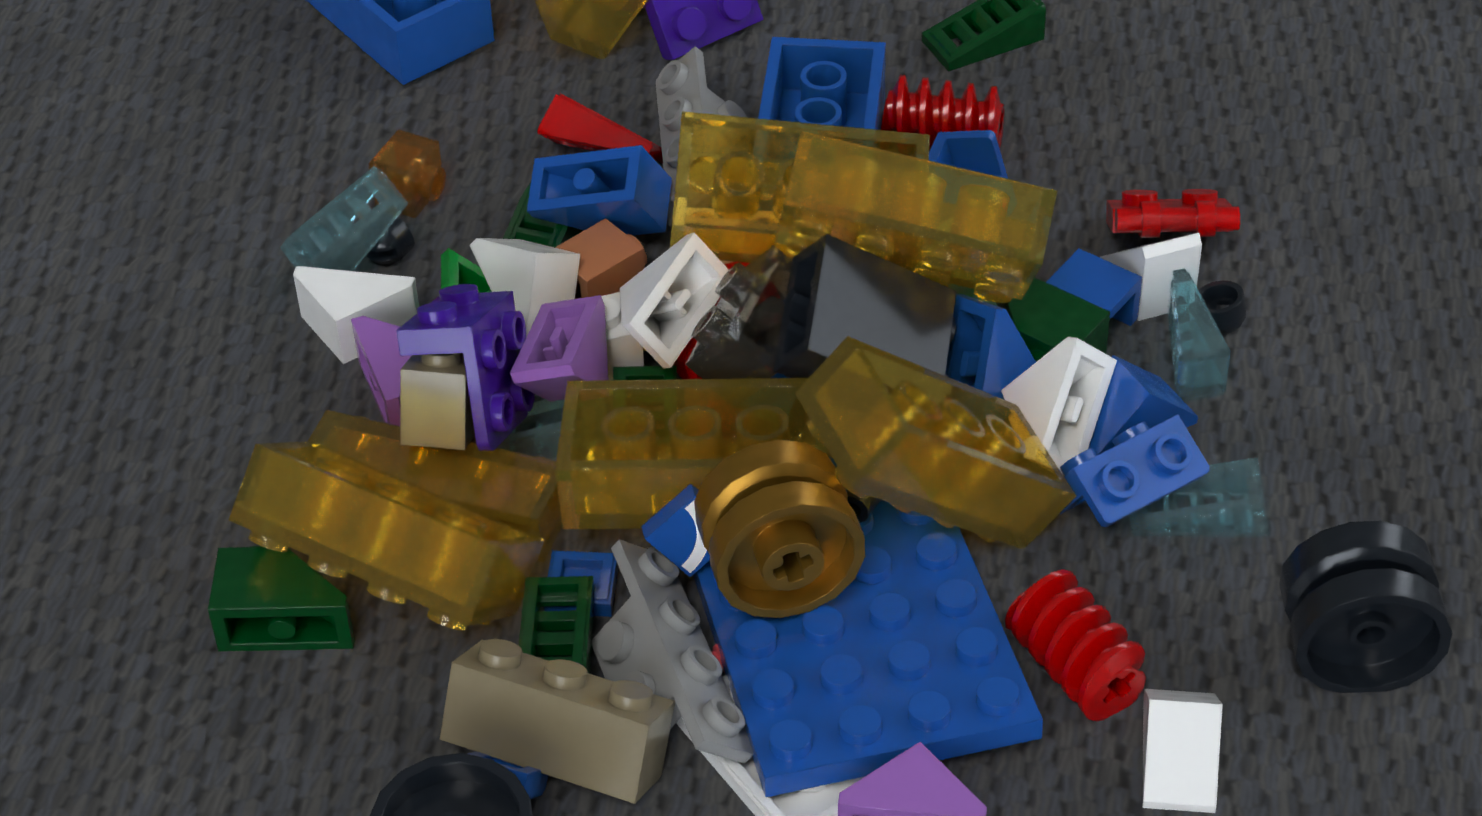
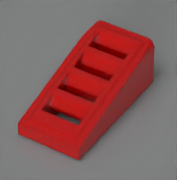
M561 93L560 95L556 94L537 130V134L557 144L589 151L642 145L657 163L663 164L662 147Z

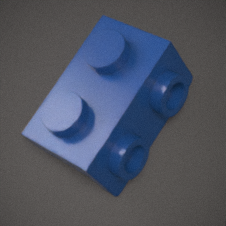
M1177 414L1152 428H1149L1144 421L1127 429L1112 440L1115 447L1099 455L1094 448H1090L1071 458L1060 466L1064 477L1046 494L1060 514L1086 501L1102 527H1108L1202 478L1209 472L1210 466Z

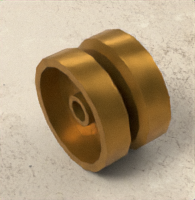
M773 440L743 448L723 459L703 479L695 498L696 524L703 545L710 553V565L718 588L731 606L752 616L784 618L810 612L835 599L856 578L864 561V533L854 510L848 503L847 492L839 472L826 453L805 442Z

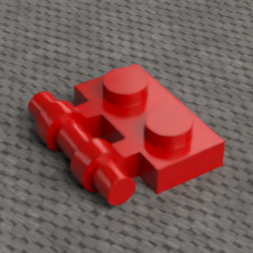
M1212 189L1183 190L1181 199H1158V192L1153 190L1122 191V200H1107L1106 222L1112 233H1137L1140 238L1160 237L1161 232H1192V234L1199 233L1200 237H1215L1216 232L1240 229L1239 206H1232L1225 198H1218V191Z

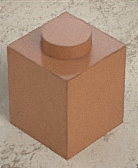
M606 218L555 247L581 254L575 299L620 292V287L642 271L647 264V255L640 241L631 234H625Z

